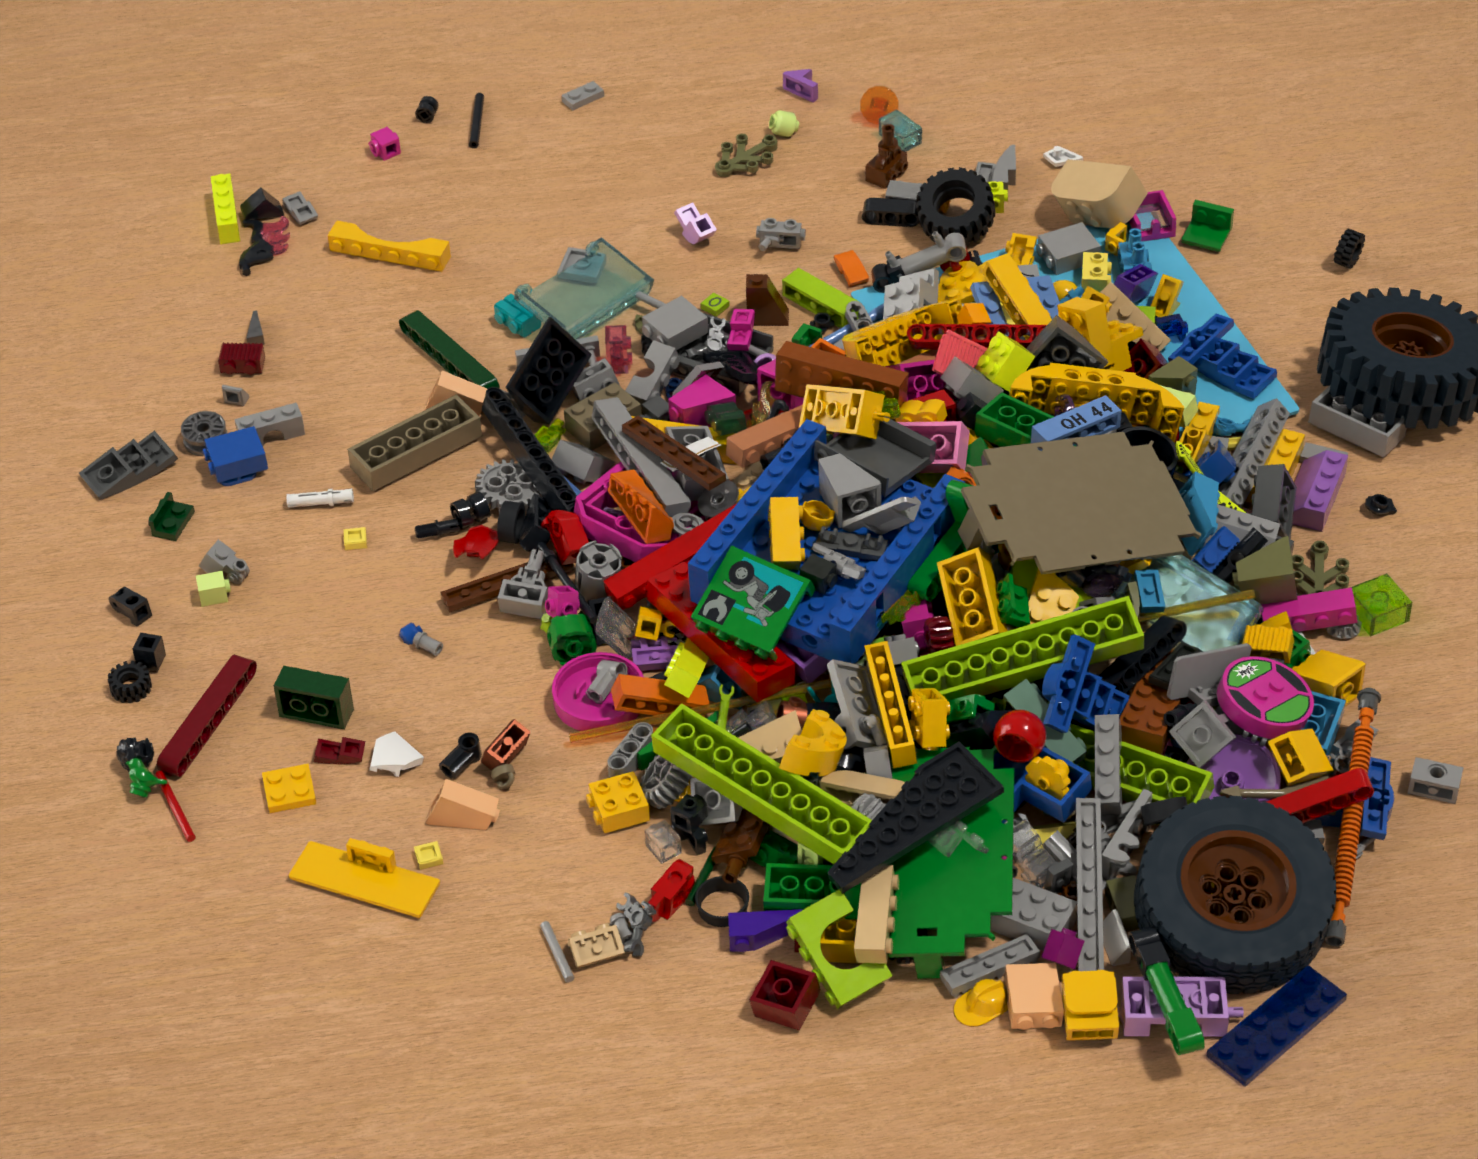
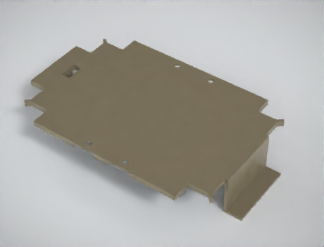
M1124 432L984 449L983 455L988 465L973 467L967 464L965 470L971 473L977 485L962 487L961 489L969 509L958 533L966 550L969 551L980 547L983 539L987 546L1005 544L1012 558L1010 565L1013 566L1016 561L1034 559L1041 575L1085 569L1086 566L1099 564H1120L1121 561L1134 559L1147 560L1182 555L1185 550L1180 539L1192 536L1199 539L1201 533L1195 530L1189 518L1190 512L1164 462L1160 461L1152 447L1154 441L1151 440L1146 445L1131 446ZM992 506L997 507L1002 519L995 520L990 509Z

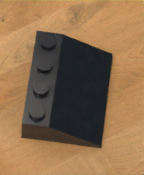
M548 317L505 388L520 410L536 423L550 424L592 354L553 318Z

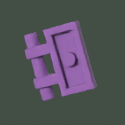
M662 635L657 641L641 637L640 640H631L633 663L641 671L665 669L678 646L669 645L668 640L677 642V637L668 638Z

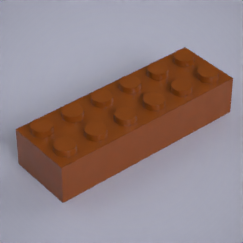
M786 341L776 354L775 391L804 398L807 384L868 390L885 395L882 412L890 413L891 417L888 418L895 422L896 413L902 404L907 401L908 372Z
M1173 650L1166 654L1137 682L1120 717L1123 742L1162 755L1171 736L1169 730L1173 728V726L1165 724L1164 714L1173 710L1177 705H1185L1188 697L1170 700L1167 697L1168 690L1150 684L1148 680L1149 675Z

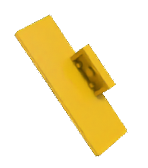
M350 838L346 844L347 851L309 841L289 873V879L417 918L422 916L440 885V880L397 867L393 850Z

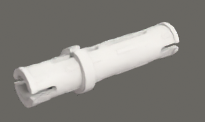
M352 488L345 490L328 489V491L287 494L286 499L288 508L327 504L334 506V504L353 503L354 494Z

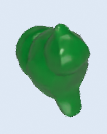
M133 758L126 762L130 769L129 778L132 781L129 785L131 787L129 793L148 798L149 792L151 793V787L157 784H167L168 780L156 778L139 758Z

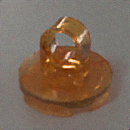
M873 86L861 98V113L868 122L875 125H883L890 122L898 112V98L886 86Z

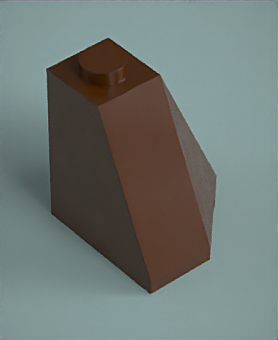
M747 274L746 306L747 309L755 310L754 326H789V308L767 274Z

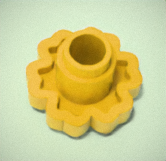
M1037 756L1025 767L1028 773L1025 775V780L1058 800H1061L1069 791L1070 779L1068 774L1070 770L1063 760H1054L1048 756L1044 758Z

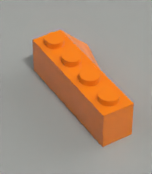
M635 469L611 473L608 493L646 544L670 540L672 530L674 529L673 519L669 517L662 504L658 502L653 492L649 490Z

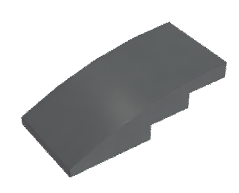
M154 430L139 443L132 439L118 451L112 447L79 472V475L101 500L142 483L165 469L178 458Z

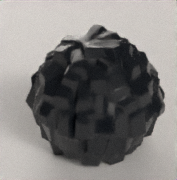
M135 737L120 740L116 756L123 769L129 772L130 769L126 764L127 761L139 758L147 768L152 762L155 752L148 738L137 742Z

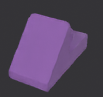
M811 69L785 71L783 73V89L813 103L818 99V83L812 81Z

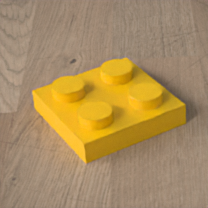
M309 763L262 772L269 814L316 804Z

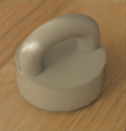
M503 764L494 768L490 774L498 788L507 789L513 784L516 773L513 765Z

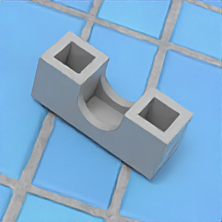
M654 340L651 343L644 359L648 368L653 369L654 372L644 378L634 375L625 390L641 404V407L643 403L656 395L660 396L663 388L668 385L670 375L680 362L676 348Z
M297 403L234 419L236 431L255 426L262 446H264V436L273 430L281 431L284 440L305 435L303 418Z

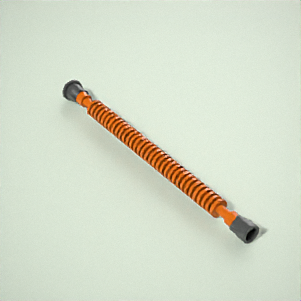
M1365 688L1357 694V700L1359 701L1358 710H1360L1359 720L1361 723L1354 731L1349 771L1356 768L1365 769L1367 774L1369 771L1374 730L1370 728V723L1373 722L1374 715L1377 713L1378 703L1381 701V694L1373 688ZM1364 801L1343 808L1334 871L1336 903L1324 941L1331 946H1342L1345 943L1346 926L1344 924L1346 916L1344 908L1350 905Z

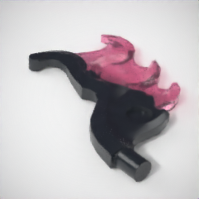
M280 216L281 220L275 223H262L255 219L243 220L244 227H254L251 237L254 244L247 248L239 259V267L243 275H250L251 265L273 259V255L281 254L288 249L289 245L287 243L282 246L290 238V232L285 235L282 234L289 226V221L285 216Z

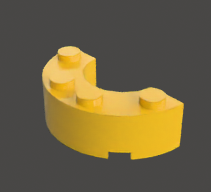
M813 709L805 721L801 735L794 734L788 742L779 768L803 776H809L810 772H818L819 777L829 775L838 766L847 742L846 733L835 721L829 718L827 712Z

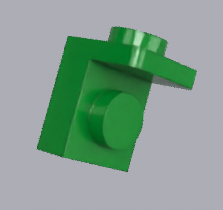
M803 323L792 337V342L804 346L812 345L819 338H822V330Z

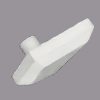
M1055 146L1054 149L1043 153V157L1055 167L1064 166L1067 159L1083 161L1082 156L1060 146Z

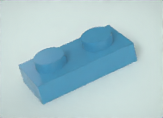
M1135 570L1134 579L1138 586L1141 613L1164 612L1165 602L1159 571Z

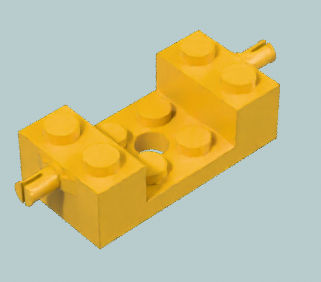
M807 384L798 428L808 419L826 426V434L841 433L861 438L877 439L880 421L888 422L890 419L885 417L891 416L888 412H882L885 397L883 394L861 389Z

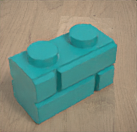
M509 294L504 300L501 299L494 305L495 320L497 323L507 326L513 334L517 333L525 338L531 332L541 327L540 312L513 294Z

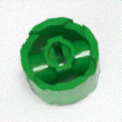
M568 614L552 618L551 625L547 631V639L555 661L557 660L561 665H565L578 656L596 652L597 645L591 624L584 614Z

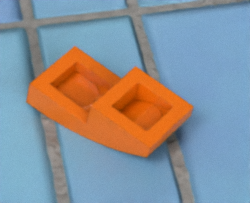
M853 250L834 255L833 258L840 274H844L849 287L869 281V276L862 262Z

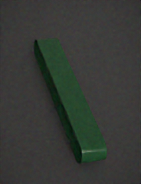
M416 310L399 319V325L403 333L447 372L487 389L490 387L500 388L498 380L490 371L422 312Z

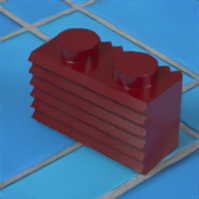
M222 343L218 358L220 373L262 374L265 362V351L262 343Z

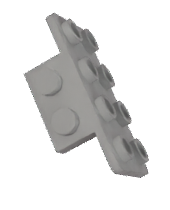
M1245 643L1177 657L1174 660L1167 697L1170 700L1188 697L1197 705L1205 700L1211 706L1218 705L1217 686L1225 669L1231 662L1239 658L1249 657L1252 647Z

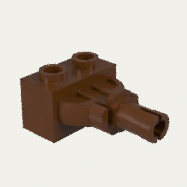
M886 124L882 127V140L878 143V154L865 165V181L884 189L888 187L890 180L895 181L908 167L907 152L902 151L900 146H898V140L894 138L895 127L891 124Z

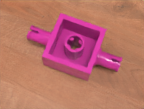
M908 594L899 606L902 627L906 638L914 637V640L918 643V657L929 654L924 643L923 627L926 619L934 617L931 601Z

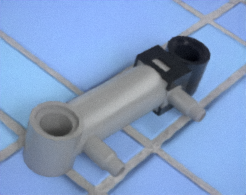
M934 231L932 236L936 244L912 255L901 258L900 255L895 257L890 251H887L885 253L887 264H877L872 268L873 288L878 292L884 293L885 286L893 284V282L898 283L901 276L925 271L948 261L958 262L963 260L967 254L964 236L960 233H950L943 240L942 236L937 231Z

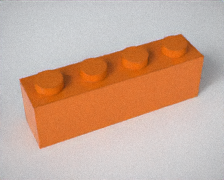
M618 674L611 688L614 707L617 711L669 717L682 703L705 717L710 703L706 686L696 684L688 698L665 686L666 680Z

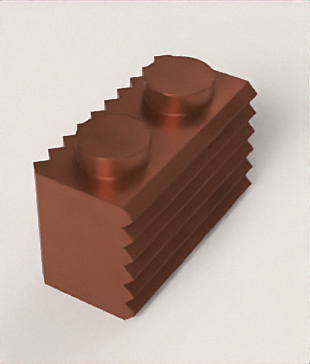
M512 719L484 750L481 763L491 771L497 766L509 764L515 758V755L526 746L530 730L517 720Z

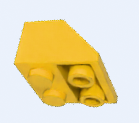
M1313 728L1290 731L1268 741V748L1279 766L1280 773L1287 787L1334 772Z

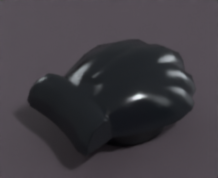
M1375 494L1366 498L1365 507L1374 514L1383 515L1388 512L1395 514L1397 512L1391 498L1388 499L1382 494Z

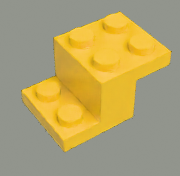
M1112 320L1108 322L1114 363L1103 369L1124 371L1132 367L1128 342L1143 336L1142 327L1133 326L1131 323L1124 324L1118 320Z

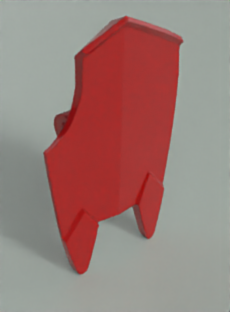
M483 525L470 528L464 537L454 540V557L458 558L463 553H467V557H480V559H484L499 542L497 531Z

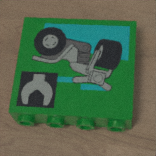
M731 545L692 613L691 618L696 624L695 627L704 633H708V631L713 632L718 639L724 642L728 640L733 641L735 646L744 651L750 649L755 651V655L764 660L770 658L776 661L778 657L773 651L803 596L806 594L812 597L816 588L811 580Z

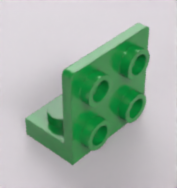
M1195 199L1192 208V219L1181 242L1220 252L1233 227L1234 209Z

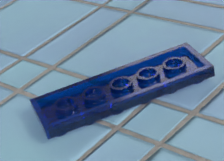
M1308 965L1207 1050L1206 1057L1246 1087L1347 999V993Z

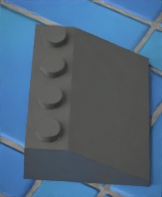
M1057 315L1026 348L1035 355L1026 371L1050 365V363L1103 369L1108 364V360L1073 326Z

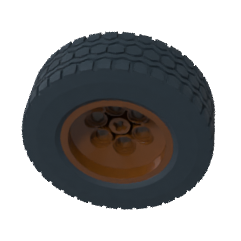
M1217 796L1213 797V799H1201L1196 804L1192 802L1183 806L1182 810L1179 808L1169 818L1167 817L1156 828L1146 844L1134 889V910L1139 929L1153 926L1156 928L1160 941L1170 959V970L1174 974L1177 972L1179 977H1225L1227 994H1239L1240 992L1251 994L1256 993L1258 990L1260 992L1271 990L1273 986L1275 988L1287 983L1288 979L1290 981L1299 975L1319 952L1336 903V880L1333 865H1331V860L1327 851H1324V846L1318 838L1315 839V834L1307 826L1304 827L1302 821L1294 815L1291 817L1290 813L1279 807L1277 809L1273 804L1265 801L1261 803L1258 802V799L1247 797L1242 799V796H1230L1229 798Z

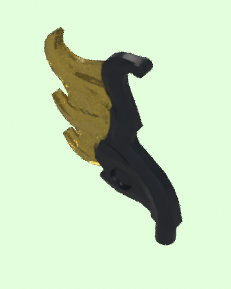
M766 381L762 385L759 406L758 403H753L752 420H747L746 429L778 416L780 409L786 412L789 411V406L784 400H775L771 396L770 386L773 381Z

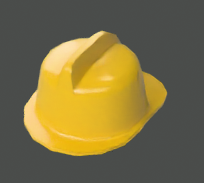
M993 979L980 980L974 985L973 989L960 996L954 1005L956 1019L970 1027L986 1024L1008 1010L1004 984L1001 980L995 981Z

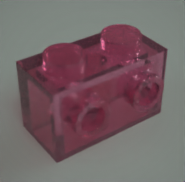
M626 325L605 326L606 360L612 366L615 374L629 373L628 365H632V352H628V349H631V336H627Z

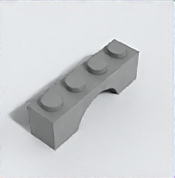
M1119 714L1095 715V798H1101V815L1122 814L1120 776L1122 737Z

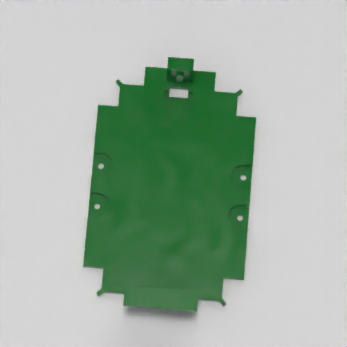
M970 747L965 748L1004 786V793L890 864L894 867L895 875H899V890H894V896H897V910L892 911V917L895 918V931L890 932V938L893 940L892 954H889V958L913 957L917 979L940 978V971L945 969L943 956H965V938L989 937L994 941L996 938L991 933V916L1012 915L1014 768L994 769V754L998 752L996 747L984 750H970ZM939 748L935 751L915 749L917 764L893 768L889 753L892 778L909 782L920 765L947 748ZM1003 820L1008 821L1006 824L1002 823ZM1002 856L1007 857L1005 860L1001 859ZM861 883L845 892V896L853 908V912L845 917V919H857ZM917 929H937V936H918Z

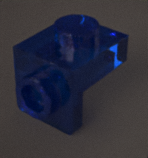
M1179 313L1155 318V325L1168 337L1177 335L1180 342L1184 341L1186 333H1188V325L1186 321H1183Z

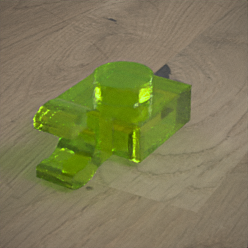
M556 418L549 428L543 425L534 434L545 451L550 452L561 440V436L566 431L561 427L564 424L563 420Z

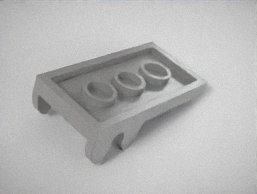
M832 659L827 663V667L841 710L835 722L842 729L846 728L847 742L844 749L848 750L854 746L862 748L877 746L871 730L866 729L863 725L864 718L871 714L878 716L881 721L868 668Z
M1143 789L1103 851L1102 878L1105 881L1116 879V876L1119 874L1136 876L1137 870L1130 863L1129 855L1134 848H1139L1143 833H1147L1151 828V825H1144L1141 806L1152 803L1153 792Z

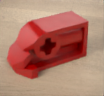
M563 510L551 511L542 521L541 526L542 528H548L561 564L576 563L580 548L589 543L581 520L573 512Z

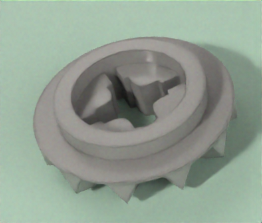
M678 513L672 517L674 522V529L672 531L675 534H679L680 537L704 523V521L694 514Z
M1357 615L1358 623L1341 625L1340 627H1327L1325 629L1336 638L1349 639L1359 634L1362 622L1359 621V615Z

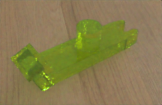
M906 590L881 616L882 623L889 620L891 625L896 621H904L906 619L905 612L912 605H920L922 599L915 591L911 594L909 590Z

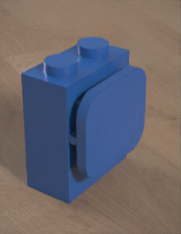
M255 426L204 439L206 448L202 449L205 461H210L208 463L210 474L215 475L217 482L223 486H232L250 481L255 478L256 472L268 469L266 454Z

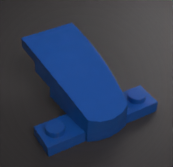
M1217 313L1202 327H1198L1188 333L1184 338L1183 344L1168 357L1170 362L1180 356L1198 368V371L1206 377L1253 399L1277 377V369L1259 364L1258 356L1240 351L1238 343L1221 339L1234 327V319Z
M1071 635L1063 662L1052 664L1048 668L1042 686L1043 696L1050 702L1043 722L1044 725L1058 732L1068 733L1071 720L1074 719L1095 732V715L1119 714V717H1121L1130 696L1116 690V686L1101 680L1102 677L1087 672L1095 643L1078 635Z
M1370 757L1368 776L1374 788V793L1370 798L1364 800L1360 829L1361 836L1384 840L1386 837L1387 822L1390 819L1394 803V792L1390 785L1391 761ZM1343 808L1337 810L1335 815L1326 814L1313 820L1321 819L1322 826L1341 827Z

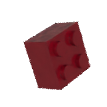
M770 960L749 1001L755 1017L800 1031L821 989L816 973Z

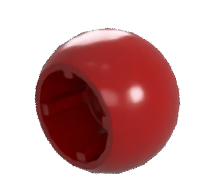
M1026 710L1009 711L995 725L993 732L994 744L998 752L1006 759L1013 762H1027L1042 752L1046 743V729L1040 718L1032 712Z

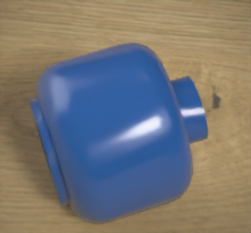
M409 623L400 629L399 635L404 643L411 645L416 633H422L423 630L420 625L416 627L414 623Z

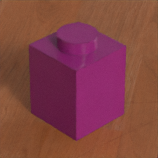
M1062 928L1060 932L1051 929L1041 958L1075 969L1085 941L1077 938V932Z

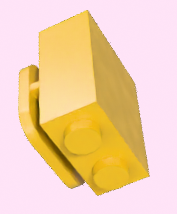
M1106 970L1070 971L1063 974L1062 995L1066 1040L1117 1039L1119 1020L1114 972Z

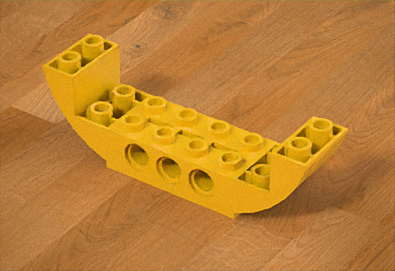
M960 298L896 314L844 335L842 342L846 357L881 366L896 365L928 351L917 350L910 346L907 337L908 328L913 324H959L956 317L963 307ZM916 334L913 336V339H920L922 335ZM942 334L936 335L934 339H941Z
M1058 363L1036 367L1020 374L1014 380L1009 392V396L1045 413L1060 415L1106 395L1126 414L1131 424L1150 426V428L1167 435L1174 443L1184 412V406L1171 392L1148 379L1137 376L1136 373Z

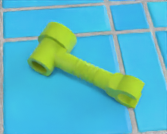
M721 684L719 687L721 700L717 725L726 730L730 698L734 695V687L732 686L730 694H724L722 692L723 684Z

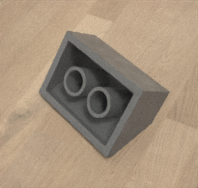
M1284 464L1258 466L1257 475L1254 476L1255 494H1252L1251 497L1253 511L1250 515L1280 523L1277 536H1288L1291 540L1297 487Z

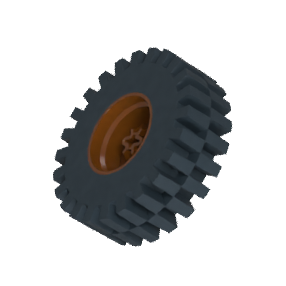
M1392 287L1388 289L1387 296H1384L1378 288L1368 290L1367 297L1358 291L1351 294L1350 301L1345 298L1340 299L1337 308L1332 307L1327 317L1317 365V373L1321 374L1320 381L1323 386H1330L1329 394L1333 398L1340 395L1345 396L1343 405H1347L1346 407L1350 410L1358 404H1363L1362 414L1369 419L1377 412L1383 413V422L1389 425H1393L1395 417L1401 418V416H1404L1405 428L1414 429L1418 420H1422L1427 429H1436L1440 420L1450 427L1457 425L1458 418L1468 421L1472 418L1473 412L1478 413V315L1469 311L1460 314L1462 305L1455 301L1447 306L1441 305L1442 296L1432 294L1429 300L1420 299L1421 291L1414 289L1410 290L1409 297L1402 296L1399 288Z

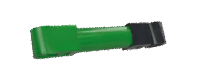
M1153 926L1129 932L1128 940L1131 951L1135 957L1137 956V964L1145 981H1149L1166 1020L1165 1028L1176 1054L1179 1056L1204 1050L1205 1042L1202 1030L1191 1007L1187 1008L1169 968L1170 959L1160 941L1156 928Z

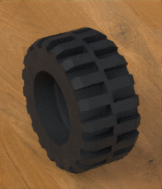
M954 167L948 168V171L943 172L941 170L937 172L936 176L931 175L927 179L928 183L924 182L920 187L921 192L919 191L916 197V209L923 232L926 236H930V240L935 242L932 236L934 231H937L943 240L950 233H960L964 236L965 245L967 246L971 241L976 242L980 240V236H985L988 232V227H992L993 218L996 213L993 194L989 183L985 181L982 175L977 176L976 171L969 170L968 172L966 168L959 167V170H954ZM954 198H965L974 203L969 211L960 216L948 217L938 212L945 202Z

